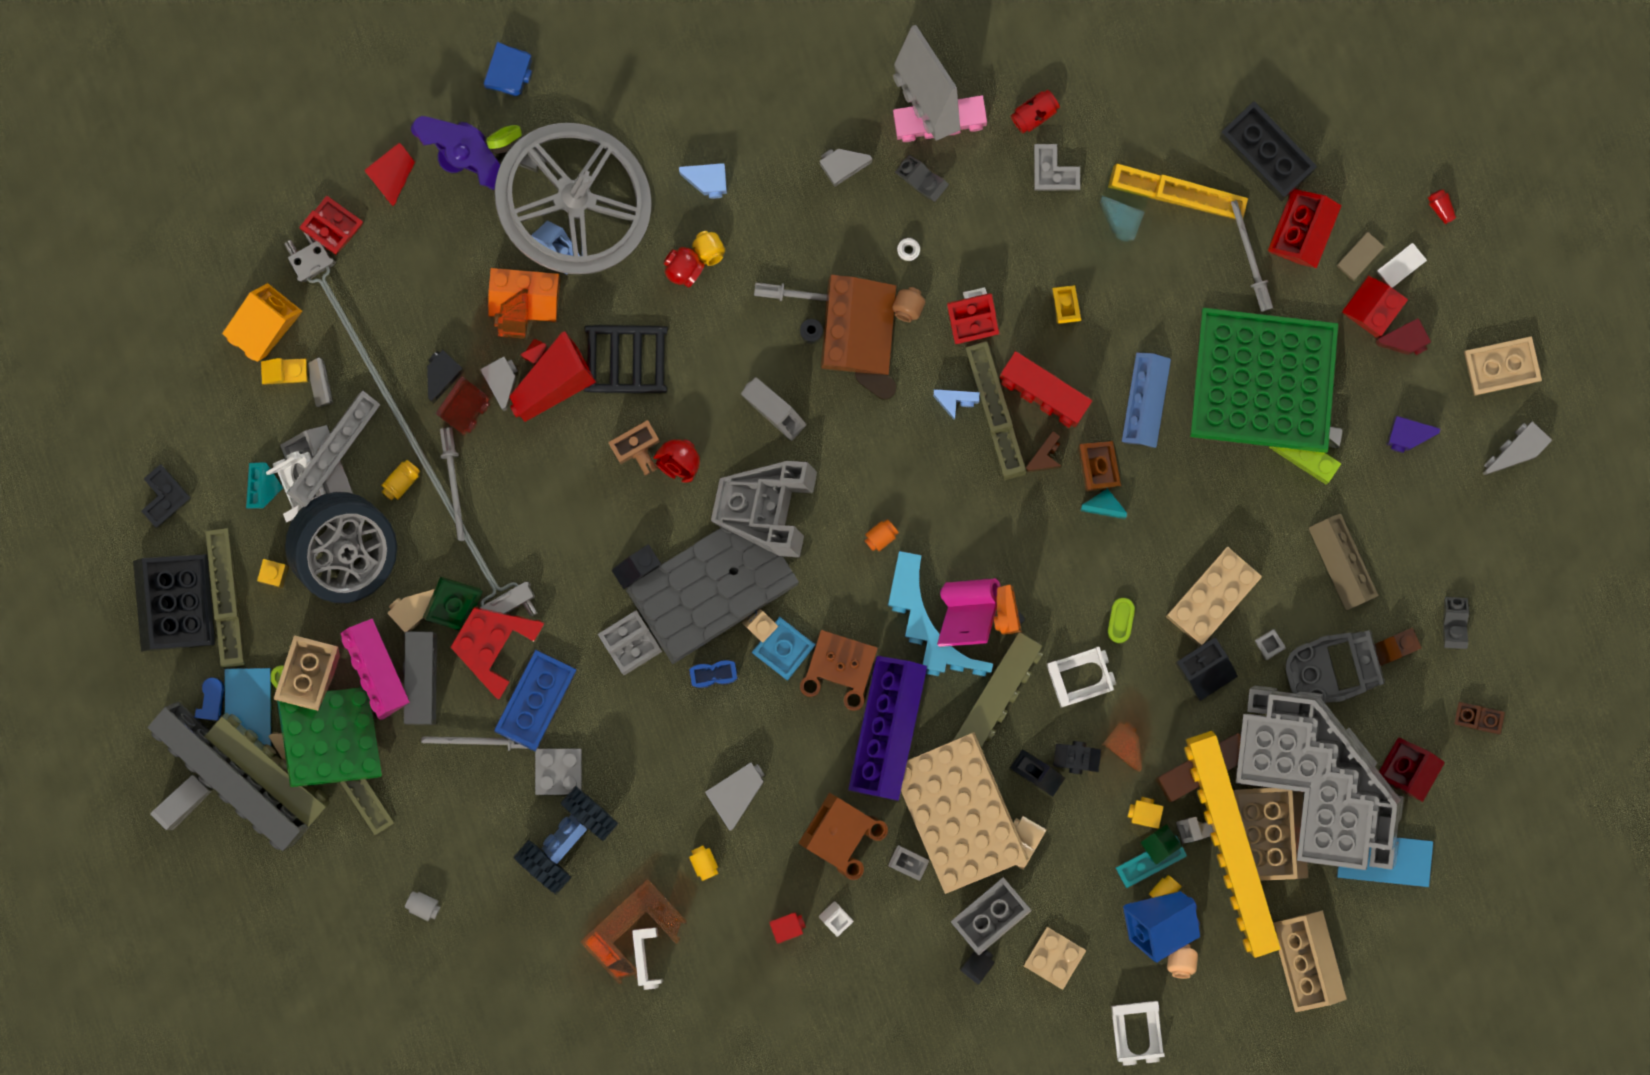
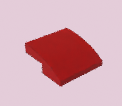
M326 196L315 211L312 210L299 229L336 255L361 228L363 221Z
M991 293L947 303L955 344L999 334Z

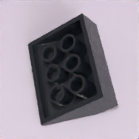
M207 554L141 558L133 561L141 652L215 645Z

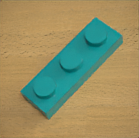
M1181 847L1159 864H1155L1149 854L1144 852L1116 867V870L1123 884L1128 888L1185 858L1187 855L1183 847Z

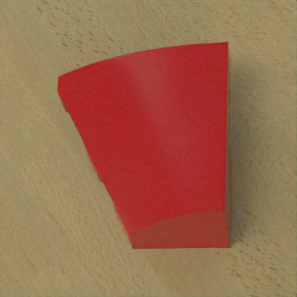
M399 142L364 171L389 203L394 206L397 203V198L402 188H404L409 173L415 165V161Z

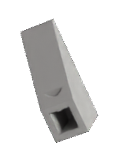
M1530 422L1528 425L1523 423L1515 431L1518 436L1512 442L1508 439L1500 447L1502 453L1497 458L1492 456L1485 463L1484 466L1487 469L1483 474L1488 475L1534 459L1552 439L1535 423Z

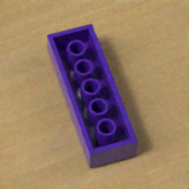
M882 656L876 657L848 790L899 801L927 670L926 665Z

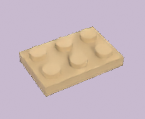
M1532 336L1464 351L1474 396L1542 381Z

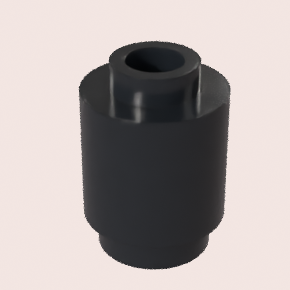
M808 319L802 323L800 335L804 342L815 344L821 340L823 328L819 321ZM815 327L816 332L809 334L807 328Z

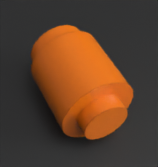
M887 519L884 522L880 521L865 534L867 539L864 541L872 551L877 549L880 552L896 539L895 536L899 532Z

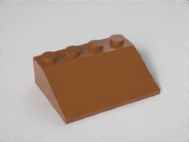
M831 275L829 277L821 369L889 375L894 318L892 307L895 301L896 285L849 276Z

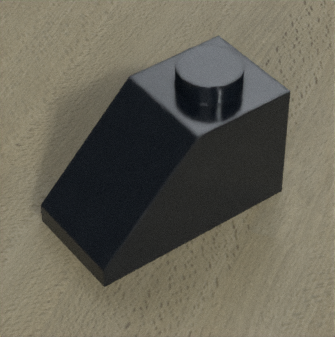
M444 350L440 353L436 351L428 360L430 362L427 366L428 399L432 403H435L465 371Z
M648 544L629 556L611 571L622 588L626 589L662 564Z
M1023 749L1010 767L1011 770L1052 797L1066 779L1053 768Z
M987 950L983 951L980 955L973 951L960 967V971L979 985L995 962L991 960L994 956Z

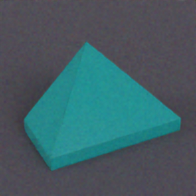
M249 463L246 508L248 509L264 508L283 489L274 473L266 474L270 470L267 463Z
M1108 488L1084 503L1080 510L1126 519L1127 512Z

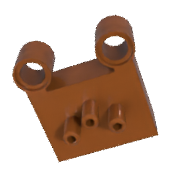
M821 630L807 676L800 683L801 692L807 697L818 695L821 685L817 678H821L852 688L853 690L847 692L844 696V705L850 711L860 710L864 705L863 694L878 648ZM809 680L817 684V689L813 693H807L804 690V684ZM852 694L858 695L861 699L857 707H851L847 702L848 697Z
M829 792L798 844L837 867L838 872L848 879L857 880L862 876L864 867L859 860L851 856L864 834L875 841H880L886 837L888 827L880 819L865 815ZM877 824V829L871 833L872 827ZM853 863V868L847 872L848 866Z

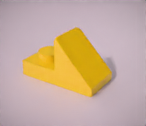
M1075 285L1053 288L1056 323L1081 321Z
M276 358L261 361L262 384L308 382L307 359L283 360Z

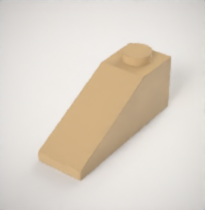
M435 589L408 596L402 600L396 599L389 606L391 610L388 612V615L404 632H411L424 620L423 615Z

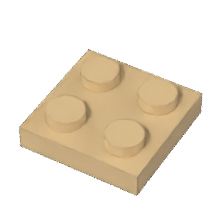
M1046 927L1023 966L1063 990L1086 950Z

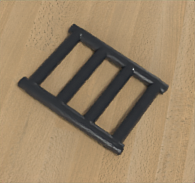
M585 325V334H588L587 366L595 381L597 334H610V384L594 383L583 389L584 392L667 393V387L664 385L665 334L668 332V326ZM619 334H633L632 384H619ZM642 335H656L655 384H641Z

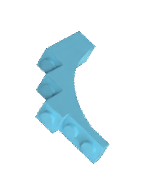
M899 551L888 606L892 607V611L905 614L906 610H910L905 637L909 638V642L922 645L923 641L927 642L923 665L927 666L926 674L939 676L940 672L945 673L947 664L951 665V670L963 672L964 668L973 670L972 674L986 677V673L992 672L993 663L970 659L952 646L939 647L937 645L940 634L934 628L926 613L920 593L919 569L921 555Z

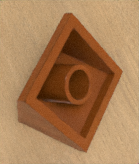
M1113 441L1080 444L1078 451L1086 492L1121 486Z

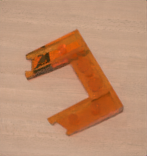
M649 879L581 941L583 946L618 984H622V978L635 975L636 979L638 978L637 968L614 942L646 912L676 944L680 941L677 933L681 922L684 924L687 922Z

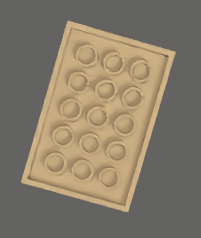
M974 732L907 760L901 792L945 894L1029 859Z

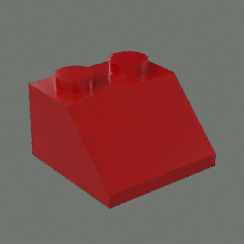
M1368 276L1342 313L1379 339L1408 299L1389 285Z

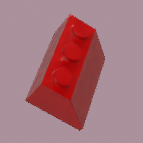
M1295 189L1289 196L1268 252L1300 265L1317 268L1341 205L1325 195Z

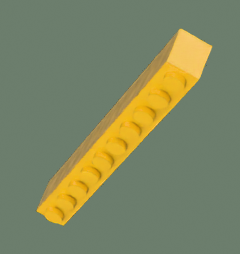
M1212 731L1185 739L1187 747H1184L1185 754L1188 760H1192L1194 766L1191 769V774L1194 781H1198L1200 790H1197L1198 797L1201 803H1205L1207 811L1204 812L1207 824H1211L1213 829L1210 836L1214 846L1218 845L1220 854H1217V859L1220 867L1225 868L1226 875L1223 876L1227 889L1231 888L1233 896L1230 897V902L1233 909L1238 911L1237 925L1239 930L1244 931L1246 939H1243L1244 948L1254 958L1280 950L1279 941L1217 736Z

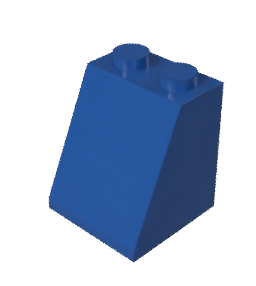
M1181 891L1123 906L1129 940L1156 963L1200 937V922L1196 914L1197 905L1191 897L1188 898Z

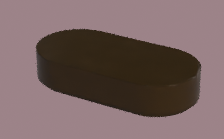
M855 372L857 382L879 399L887 400L894 396L896 384L888 375Z

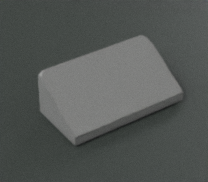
M317 358L309 362L307 367L316 407L331 405L333 400L324 360Z

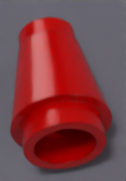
M1444 189L1438 190L1427 197L1429 200L1428 204L1440 219L1443 220L1444 224L1457 218L1448 192L1445 193Z

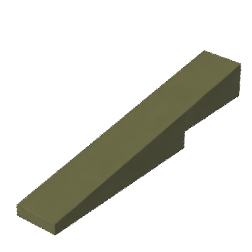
M986 341L965 347L978 392H980L979 397L1004 481L1026 475L1025 465L988 343Z
M229 529L205 531L220 664L223 669L246 666Z
M367 779L340 782L374 835L394 824V821Z

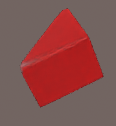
M534 339L527 350L520 355L528 362L536 365L548 350V346Z

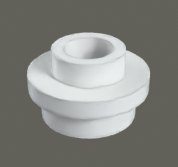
M906 238L899 243L897 252L901 259L912 261L918 257L920 246L916 240ZM911 246L913 252L911 254L905 253V247Z

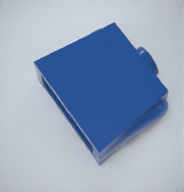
M497 42L484 82L485 88L513 96L521 95L525 83H529L532 76V70H529L532 63L531 54Z

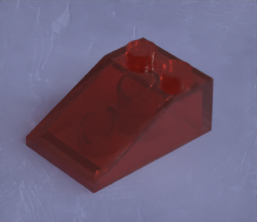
M461 376L435 414L443 422L465 436L467 432L470 434L477 425L475 420L478 415H483L489 408L490 403L488 401L490 398Z

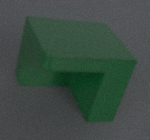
M1167 824L1140 842L1155 864H1159L1182 847Z

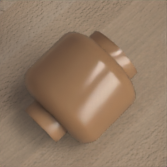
M914 287L902 289L898 292L892 309L898 319L910 323L912 320H917L920 317L925 306V299L921 296V291Z

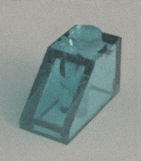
M1102 196L1100 206L1112 232L1117 234L1116 238L1126 242L1129 239L1134 241L1145 212Z

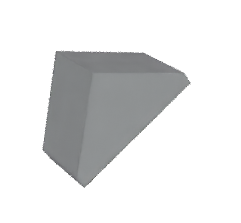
M897 845L888 866L920 881L930 860Z

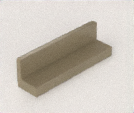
M1341 513L1309 527V531L1345 609L1349 610L1378 597V593Z

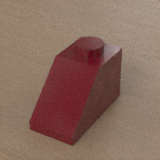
M1419 318L1376 341L1377 346L1406 355L1414 352L1416 356L1428 350L1426 346L1431 343Z

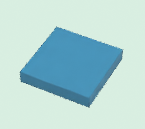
M779 617L775 622L779 627L763 643L760 641L752 653L788 681L815 647V644Z

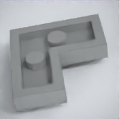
M1034 144V191L1080 190V167H1057V144Z

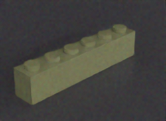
M1021 632L1017 634L954 740L974 732L980 747H982L985 740L991 741L996 733V730L993 729L997 721L1002 723L1008 713L1005 710L1008 702L1014 703L1020 693L1016 689L1021 682L1025 684L1032 673L1028 669L1032 663L1037 664L1042 657L1043 652L1040 651L1042 645Z
M226 712L204 736L306 826L309 827L330 804L327 800V795L319 789L315 790L311 785L290 787L286 760H281L276 756V751L271 746L260 742L258 735L254 731L244 728L241 725L240 719L235 715H229Z

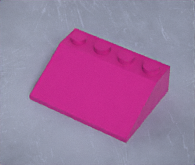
M373 619L341 633L342 643L349 651L352 666L357 670L361 678V686L367 692L370 706L376 712L379 720L385 719L410 703Z

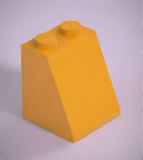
M267 283L249 293L222 334L227 337L229 343L242 349L248 358L258 362L270 353L303 311Z

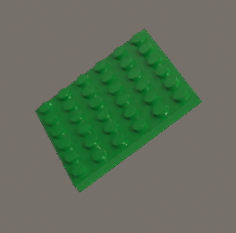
M1202 308L1190 437L1327 453L1338 323Z

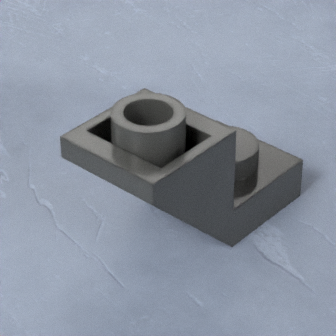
M910 155L895 171L909 185L934 202L949 185L944 179L932 173L921 161Z
M1444 598V648L1467 649L1468 598Z

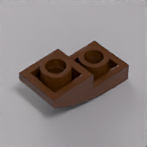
M1459 702L1454 724L1501 735L1506 712Z

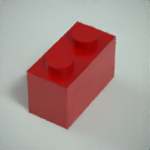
M796 912L769 922L777 944L804 934L802 929L806 928L802 915L797 916Z

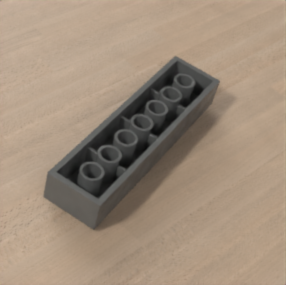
M176 702L164 707L147 727L152 731L151 735L156 740L163 741L168 746V750L172 755L180 757L190 771L198 773L206 786L209 788L213 787L219 793L218 796L221 800L234 806L236 813L243 819L247 818L253 824L252 827L256 832L264 834L269 838V843L275 849L284 851L293 846L310 828V826H306L204 736L210 730L181 703Z

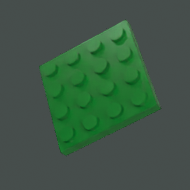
M363 688L327 691L318 711L277 700L290 787L370 779L382 776L369 696Z

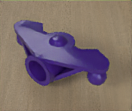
M420 116L414 120L411 125L412 134L418 137L424 146L434 144L439 149L438 162L445 171L457 173L465 168L478 175L480 185L495 190L500 163L484 142L486 138L482 132L465 122H459L457 125L427 116Z

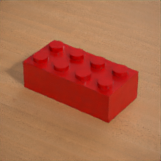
M1016 351L999 377L1002 380V386L1010 391L1016 389L1021 393L1020 397L1029 403L1036 402L1040 405L1039 409L1049 416L1052 413L1059 417L1058 421L1068 428L1071 425L1076 428L1093 401Z

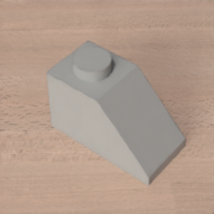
M831 149L821 156L822 160H820V166L834 187L872 163L870 155L843 149H837L836 151Z
M502 357L480 370L500 407L505 411L509 407L511 400L509 396L513 393L517 380L514 374L517 372V369L512 360L507 361L505 357Z

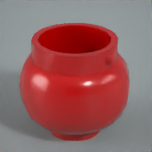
M680 247L678 250L672 249L663 262L666 266L664 270L666 277L674 284L685 285L688 288L699 277L705 263L699 260L700 258L694 250L687 247Z

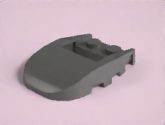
M1370 630L1320 637L1313 642L1297 647L1290 653L1286 662V673L1292 693L1297 694L1302 691L1323 694L1322 700L1324 703L1344 701L1385 683L1372 631ZM1349 641L1360 685L1340 691L1328 646Z

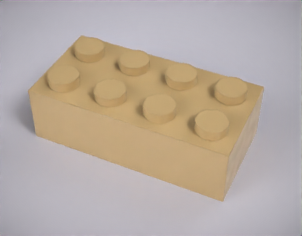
M1226 547L1166 617L1197 645L1202 646L1262 576L1229 547Z

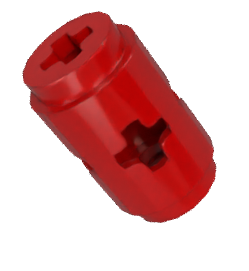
M1047 89L1044 92L1040 91L1014 109V113L1010 117L1017 129L1023 134L1026 131H1032L1055 115L1060 105L1054 95Z

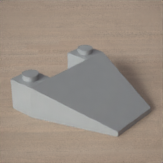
M784 461L720 478L711 521L778 556L800 557L804 535L795 526H785L792 492L813 493L817 471L808 462Z

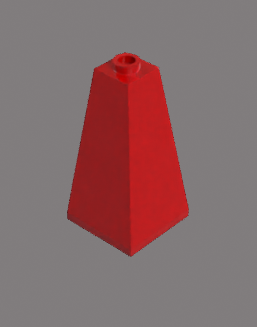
M566 331L558 336L509 396L513 403L510 405V408L516 418L520 416L526 422L596 383L578 346Z

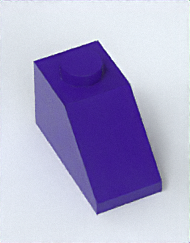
M1396 416L1393 419L1387 445L1391 446V450L1404 453L1405 450H1410L1439 434L1440 428Z

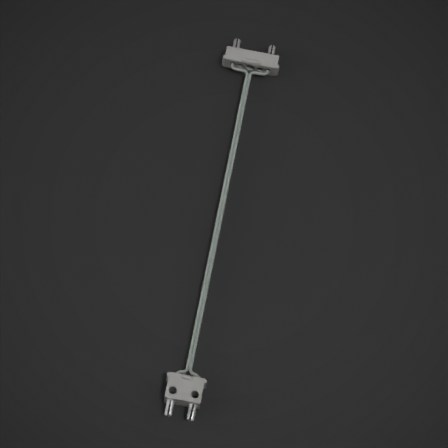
M305 232L304 234L310 245L297 252L291 240L288 243L285 242L284 245L291 255L288 259L298 275L297 280L302 283L309 281L310 283L319 282L455 522V513L451 501L325 279L330 273V267L334 266L336 261L330 257L323 245L314 239L312 241V237ZM321 248V252L317 254V249ZM301 259V264L297 265V261ZM327 270V272L323 274L322 280L311 279L316 275L322 273L323 271ZM463 524L464 539L493 589L492 594L482 599L480 608L507 614L517 607L524 605L530 617L533 614L536 615L537 612L530 601L535 598L530 588L531 583L524 582L518 585L515 582H511L500 588ZM511 586H515V588L484 605L486 600L496 594V589L503 591Z

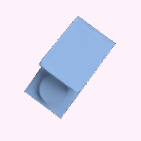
M934 389L933 397L955 420L956 402L960 403L962 407H974V404L979 403L980 392Z

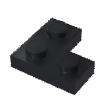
M162 464L144 478L158 495L141 510L155 528H159L192 499Z

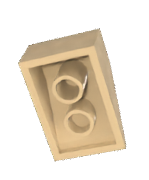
M294 635L274 700L318 711L333 679L340 658L338 646Z

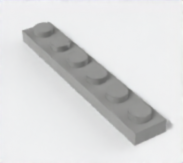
M361 391L286 494L301 506L306 507L380 404L367 393Z

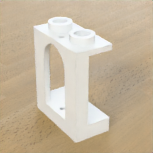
M299 451L287 455V460L282 459L273 463V468L268 470L266 474L278 473L287 493L295 482L293 474L294 465L299 463L305 468L312 459L309 452L300 454ZM323 484L316 493L317 497L327 494ZM287 494L292 509L283 515L286 522L294 519L303 506Z
M1096 647L1046 664L1061 708L1114 690L1113 685H1116L1113 672L1108 673L1106 664L1109 663L1105 650L1101 651L1100 647ZM1091 662L1101 667L1103 676L1099 683L1067 694L1060 672Z
M658 927L632 930L638 986L644 985V990L656 989L660 983H663V979L648 980L644 938L658 937Z
M1158 1001L1111 1006L1117 1061L1123 1062V1066L1135 1065L1137 1060L1146 1059V1063L1160 1062L1159 1057H1165L1162 1047ZM1146 1012L1150 1047L1144 1054L1136 1055L1128 1049L1124 1015Z

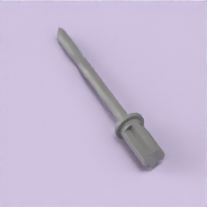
M1237 200L1231 201L1255 280V284L1250 286L1255 290L1261 312L1273 309L1266 284L1268 280L1262 281L1238 202Z
M755 283L754 296L777 298L782 301L783 296L827 301L826 294L784 289V283L781 285Z
M452 428L440 429L443 449L441 458L447 459L457 537L459 541H464L454 458L458 457L459 453L455 450Z
M421 737V743L508 745V751L514 748H527L508 738Z

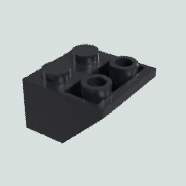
M1216 637L1175 662L1199 701L1238 677L1231 661Z

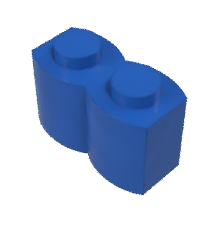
M720 661L712 666L699 664L689 669L692 686L696 688H706L715 683L730 684L738 679L736 664L733 661Z

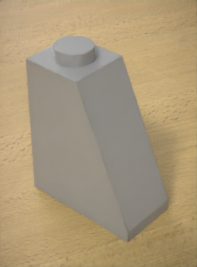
M757 377L749 382L742 391L741 395L789 440L792 441L807 425L790 405Z
M749 763L705 792L729 831L735 828L764 783L762 777L765 774L758 764L753 766L752 763Z
M192 775L150 814L166 830H174L212 790L202 782L201 776Z

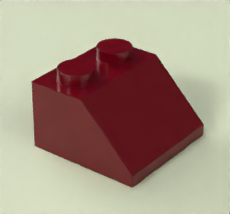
M1398 737L1379 773L1389 785L1423 802L1445 762L1433 753Z

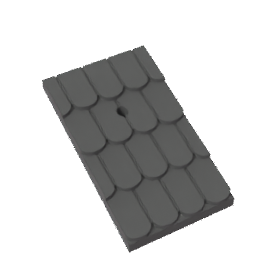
M721 527L696 542L692 547L663 563L654 571L635 581L627 587L626 591L669 660L674 664L798 585L799 581L783 556H778Z

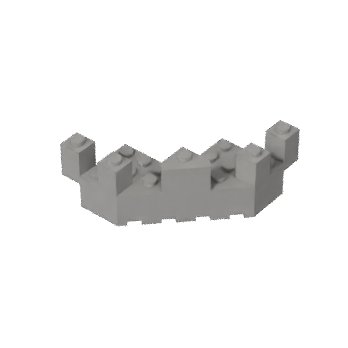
M1253 686L1250 688L1247 712L1267 714V716L1243 714L1236 783L1305 792L1297 861L1367 870L1369 849L1371 847L1369 866L1393 869L1397 862L1399 842H1396L1398 823L1402 819L1404 797L1398 796L1375 768L1378 763L1350 728L1345 730L1323 702V694L1302 691L1297 694L1277 691L1278 688Z

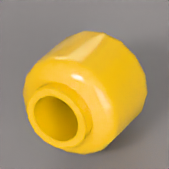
M702 231L696 235V239L692 243V249L698 254L699 260L707 266L715 265L723 259L725 247L717 233Z

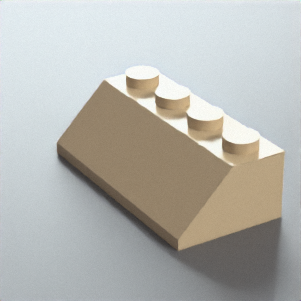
M1323 910L1274 922L1273 925L1281 948L1279 954L1295 1012L1329 1006L1347 1000Z

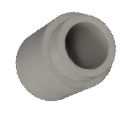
M414 891L410 894L405 908L409 909V913L428 922L431 918L435 920L441 907L437 906L438 900L421 892L416 893Z

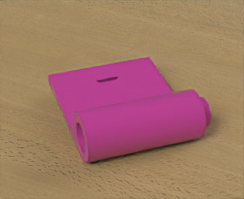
M997 579L946 582L943 585L940 595L948 609L937 643L939 647L988 642L997 610V588L1001 587Z

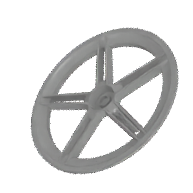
M557 123L540 127L528 133L508 151L496 177L495 204L498 217L506 234L522 253L548 269L568 274H590L603 271L620 263L629 256L638 246L647 230L651 214V194L641 165L631 151L619 140L595 127L577 123ZM559 138H578L598 144L599 147L577 179L571 180L540 144ZM605 148L607 150L592 176H589L590 172L588 169L601 150ZM533 149H535L540 154V156L549 164V166L557 173V175L560 177L559 180L556 179V177L551 173V171L542 162V160L533 151ZM610 153L622 163L631 178L635 190L636 207L590 192V186ZM529 154L558 190V193L515 209L512 197L514 175L522 159ZM551 201L554 206L520 217L517 216L518 213ZM596 202L616 207L634 213L635 215L596 205ZM561 209L565 210L569 218L573 256L561 254L543 246L526 231L521 222ZM585 209L633 221L626 235L617 244L603 252L587 256ZM574 219H579L582 256H578Z

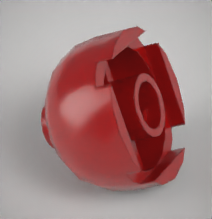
M676 439L665 442L653 458L657 459L655 464L663 473L673 479L677 475L683 478L681 482L687 483L691 482L696 476L700 467V457L692 442L686 439Z

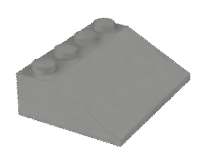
M914 25L911 27L895 61V74H893L896 85L902 87L906 101L913 104V110L917 118H922L926 132L928 134L931 133L937 141L960 131L957 87L918 27Z

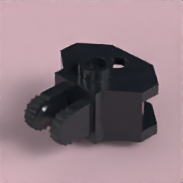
M1073 741L1072 745L1056 744L1053 767L1067 768L1069 773L1081 775L1083 771L1099 772L1102 749L1086 747V742Z

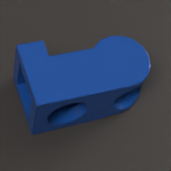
M208 678L203 682L202 709H196L195 718L215 721L221 718L225 690L221 680Z

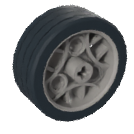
M332 492L311 500L306 507L298 511L291 521L286 534L285 551L292 572L311 593L330 602L349 603L373 594L384 584L391 574L396 561L397 541L391 523L372 503L359 495L349 492ZM350 522V526L343 530V525ZM325 525L328 526L320 537L316 536L321 528ZM372 533V539L363 543L362 535ZM324 551L322 558L316 559L317 554ZM361 557V561L353 565L355 559ZM331 569H340L337 578H330Z

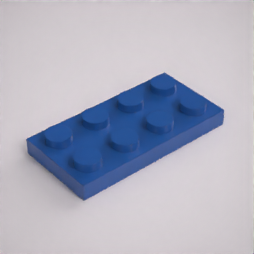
M535 650L494 731L536 752L576 673V669Z

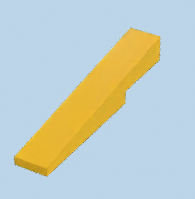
M1121 164L1113 166L1108 188L1233 219L1236 218L1231 201L1237 200L1242 218L1244 217L1248 201L1246 197L1166 175L1149 173Z

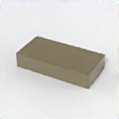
M1367 232L1341 260L1337 267L1354 281L1382 251L1384 246Z

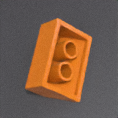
M491 268L488 316L556 322L560 275Z

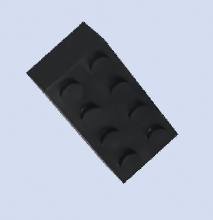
M1255 101L1220 133L1219 137L1281 201L1309 177L1317 167Z

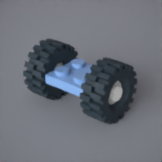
M576 786L560 803L571 815L569 818L565 817L560 822L559 829L554 835L550 834L545 839L542 850L528 840L513 857L536 880L555 895L571 879V876L559 866L558 862L587 830L586 828L604 841L619 824Z

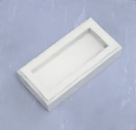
M1412 243L1377 270V273L1387 285L1393 288L1427 260Z

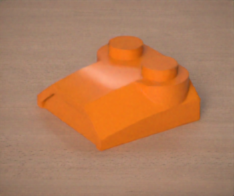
M1011 585L997 588L998 616H994L996 630L1001 631L1003 635L1022 632L1014 588Z

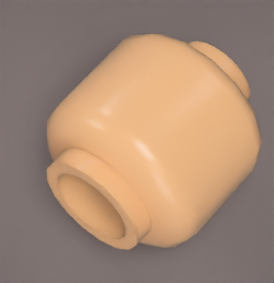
M1189 944L1168 956V971L1176 978H1190L1197 971L1198 953L1191 949Z

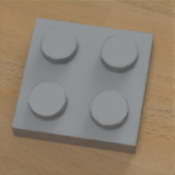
M582 749L536 750L535 795H568L575 786L582 791Z

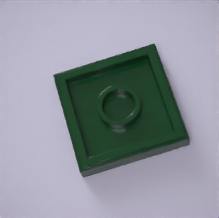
M440 577L423 618L426 621L460 631L472 609L477 606L483 591L477 587Z

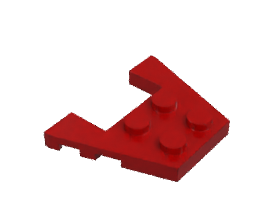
M474 607L453 641L451 648L499 700L510 681L490 670V667L512 630L534 641L544 622Z

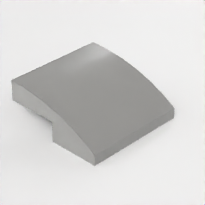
M637 610L598 634L623 675L628 674L662 652Z

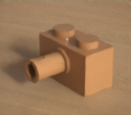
M648 420L608 442L620 464L636 458L645 476L650 474L646 466L647 464L652 472L658 469L647 451H649V448L660 443Z

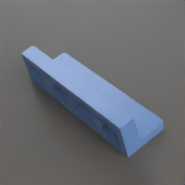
M1136 353L1122 442L1141 444L1153 448L1157 447L1170 369V358L1154 353Z

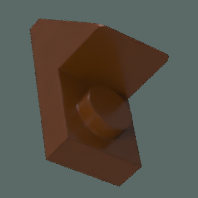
M1055 432L1051 433L1027 465V472L1061 468L1059 463L1048 456V453L1053 455L1060 446V443L1057 442L1060 438Z
M1412 627L1375 643V648L1380 666L1421 649V645Z

